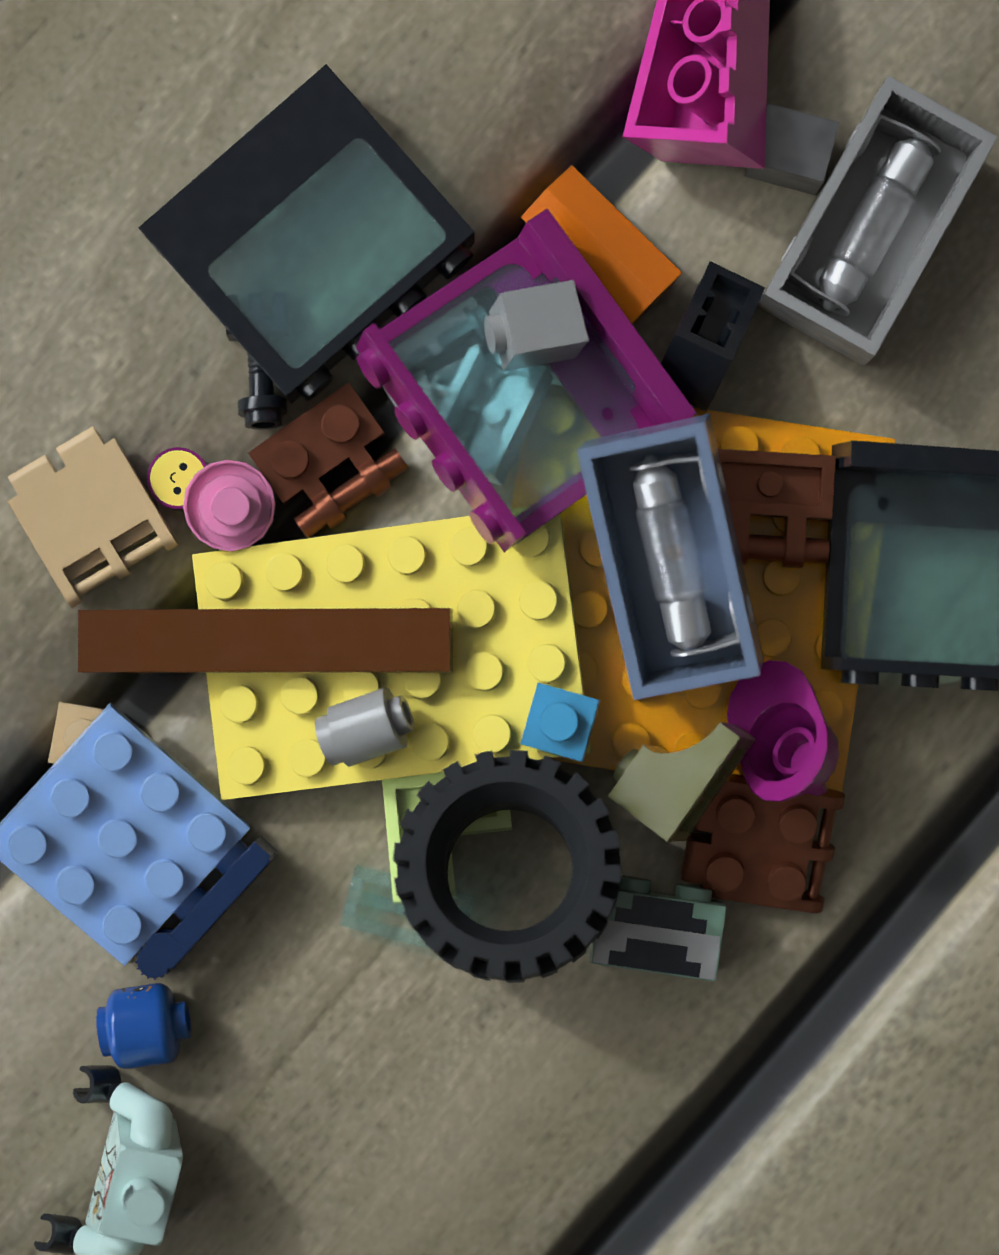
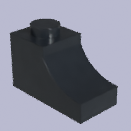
M711 261L661 362V365L687 401L707 412L735 357L766 288Z

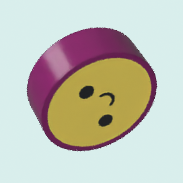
M175 447L164 450L153 459L148 469L147 483L152 496L165 507L182 511L186 487L195 473L207 466V463L197 453L186 448Z

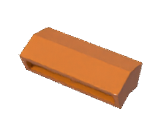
M572 165L546 188L521 216L527 223V221L548 208L631 324L638 322L674 285L682 274L658 248Z

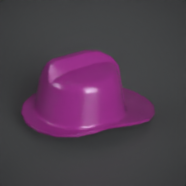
M766 661L762 665L760 676L738 680L729 699L728 723L737 724L756 738L740 761L744 777L751 791L765 801L783 802L805 794L821 796L827 793L826 782L834 772L839 758L837 736L825 720L813 687L803 671L785 661Z

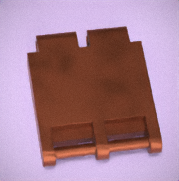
M731 774L694 827L698 831L710 832V835L690 833L687 837L681 880L701 884L700 887L713 889L712 898L808 913H821L825 898L820 895L825 864L833 860L835 846L830 844L836 810L843 809L846 795L838 790L827 788V793L821 796L805 794L783 802L765 801L751 791L744 775ZM819 808H824L818 840H813L817 832ZM809 860H813L808 891H805Z

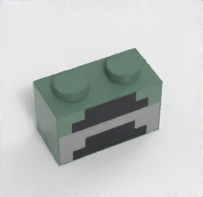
M620 875L619 893L615 909L613 908L608 919V925L599 939L596 938L590 945L588 957L591 964L716 982L726 906L721 901L712 900L713 889L676 884L675 894L650 891L651 880Z

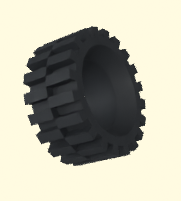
M510 750V757H494L492 751L475 754L477 761L461 767L457 761L443 769L445 777L434 786L428 781L417 793L420 802L414 811L406 810L400 823L403 829L401 842L395 843L393 861L397 865V878H394L397 896L403 903L406 911L404 914L410 925L424 943L443 961L457 970H463L479 979L491 981V979L504 980L507 983L525 982V979L538 976L545 978L558 973L557 969L571 961L573 963L587 953V948L596 938L599 939L608 925L613 908L615 909L621 875L620 844L617 830H614L612 827L610 813L602 799L597 800L590 792L589 783L577 773L571 776L563 771L560 762L544 756L543 762L530 759L528 752L521 750ZM501 810L525 811L549 822L563 837L572 859V878L561 904L543 921L520 930H496L473 921L455 903L448 882L449 859L459 836L477 819Z

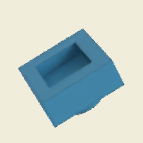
M537 683L520 744L584 762L601 700Z

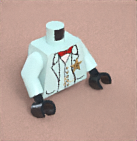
M80 1066L79 1070L86 1073L89 1077L90 1088H74L73 1095L77 1102L82 1104L110 1103V1108L114 1111L85 1221L86 1225L82 1226L80 1220L76 1217L49 1213L43 1214L40 1219L50 1221L52 1235L48 1242L35 1241L34 1246L39 1251L58 1254L139 1255L143 1251L145 1244L160 1246L163 1240L183 1159L177 1122L173 1119V1114L165 1103L128 1082L122 1083L120 1073L115 1066Z

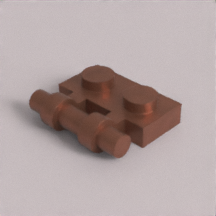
M349 382L248 452L284 505L303 492H306L314 505L294 518L307 538L312 537L327 525L331 529L337 527L347 520L344 513L373 493L377 498L392 488L389 482L409 469L395 448L376 462L369 455L366 448L385 436V433ZM351 460L359 474L329 494L320 480Z
M718 449L743 565H746L747 559L782 561V567L802 568L804 562L827 564L830 550L829 539L807 538L806 525L807 519L828 521L832 519L836 456ZM750 516L785 518L784 535L749 534Z

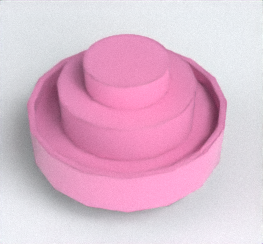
M223 460L210 463L195 473L185 490L183 510L187 525L200 541L213 549L235 551L250 547L265 535L273 522L275 500L272 487L260 471L245 462Z

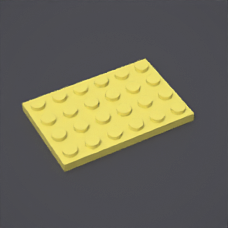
M528 508L515 509L510 511L515 517H517ZM561 513L505 553L496 541L493 544L485 541L474 527L470 516L256 545L235 551L220 550L192 554L198 609H453V672L206 673L221 800L444 772L443 769L457 761L461 767L477 761L475 754L492 751L494 757H510V750L527 751L528 757L534 760L544 759V756L549 758L563 757L520 744L537 683L585 696ZM387 687L394 697L402 695L406 699L415 726L413 732L407 733L408 745L406 748L351 767L345 765L344 762L334 766L328 763L322 753L315 731L316 718L326 715L328 707ZM591 739L586 754L592 753Z

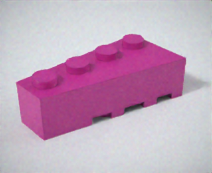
M657 0L622 137L661 162L765 169L770 0Z

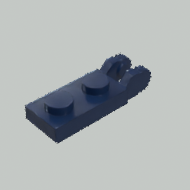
M262 836L249 847L242 840H239L216 865L215 868L223 876L207 893L200 886H197L174 911V914L181 920L176 928L159 929L157 933H154L145 942L146 947L140 948L141 952L136 954L138 960L135 963L138 964L137 970L139 969L142 972L141 975H146L147 979L151 977L156 980L158 977L163 978L164 974H168L171 971L170 969H174L277 856V850Z

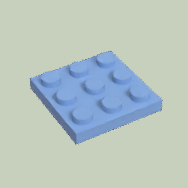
M110 702L0 822V861L125 966L145 942L216 867L230 849L247 833L250 825Z

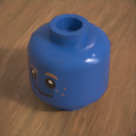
M162 983L116 989L109 995L106 1006L98 1007L96 1026L101 1053L103 1057L112 1056L116 1065L123 1069L174 1062L180 1051L181 1040L191 1038V1018L187 1002H176L171 989Z

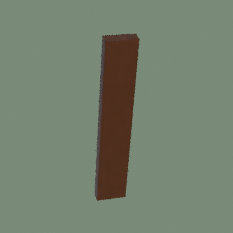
M453 609L78 610V672H453Z

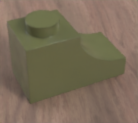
M720 722L706 738L682 751L670 753L662 746L643 745L640 750L635 748L617 766L613 775V779L617 781V784L608 797L666 842L685 841L756 738L737 724Z

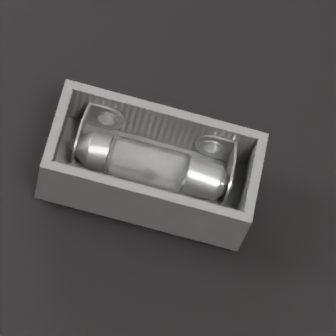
M888 75L861 122L858 123L843 154L799 232L783 255L782 262L757 307L862 366L866 365L879 350L998 136Z

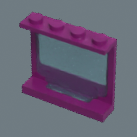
M548 208L527 221L518 238L380 330L375 323L366 328L356 346L357 351L360 353L357 356V362L365 377L376 388L384 386L397 404L394 412L404 431L414 440L421 437L435 457L432 460V466L441 482L452 492L460 491L473 509L469 515L478 533L490 544L496 541L504 553L587 495L577 454V449L586 440L687 419L696 414L690 403ZM574 280L589 340L574 359L503 372L499 353L492 354L490 352L484 331L485 316H489V311L499 294Z

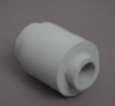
M387 687L330 706L327 709L326 715L315 720V731L324 757L332 766L344 762L345 765L351 767L406 748L408 745L407 733L413 732L415 729L413 716L406 699L402 695L394 697Z

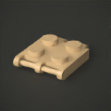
M94 426L56 448L66 466L61 470L57 471L50 458L43 455L8 476L18 495L7 502L71 608L83 602L82 595L112 577L117 576L121 580L131 574L129 567L159 549L165 547L167 551H170L179 545L119 441L113 438L105 443ZM156 532L157 537L122 557L121 552L137 543L143 542ZM108 561V563L110 564L105 568L101 569L100 571L96 572L95 574L91 575L90 577L74 585V580L81 577L82 575L91 573L96 567L103 564L104 562Z

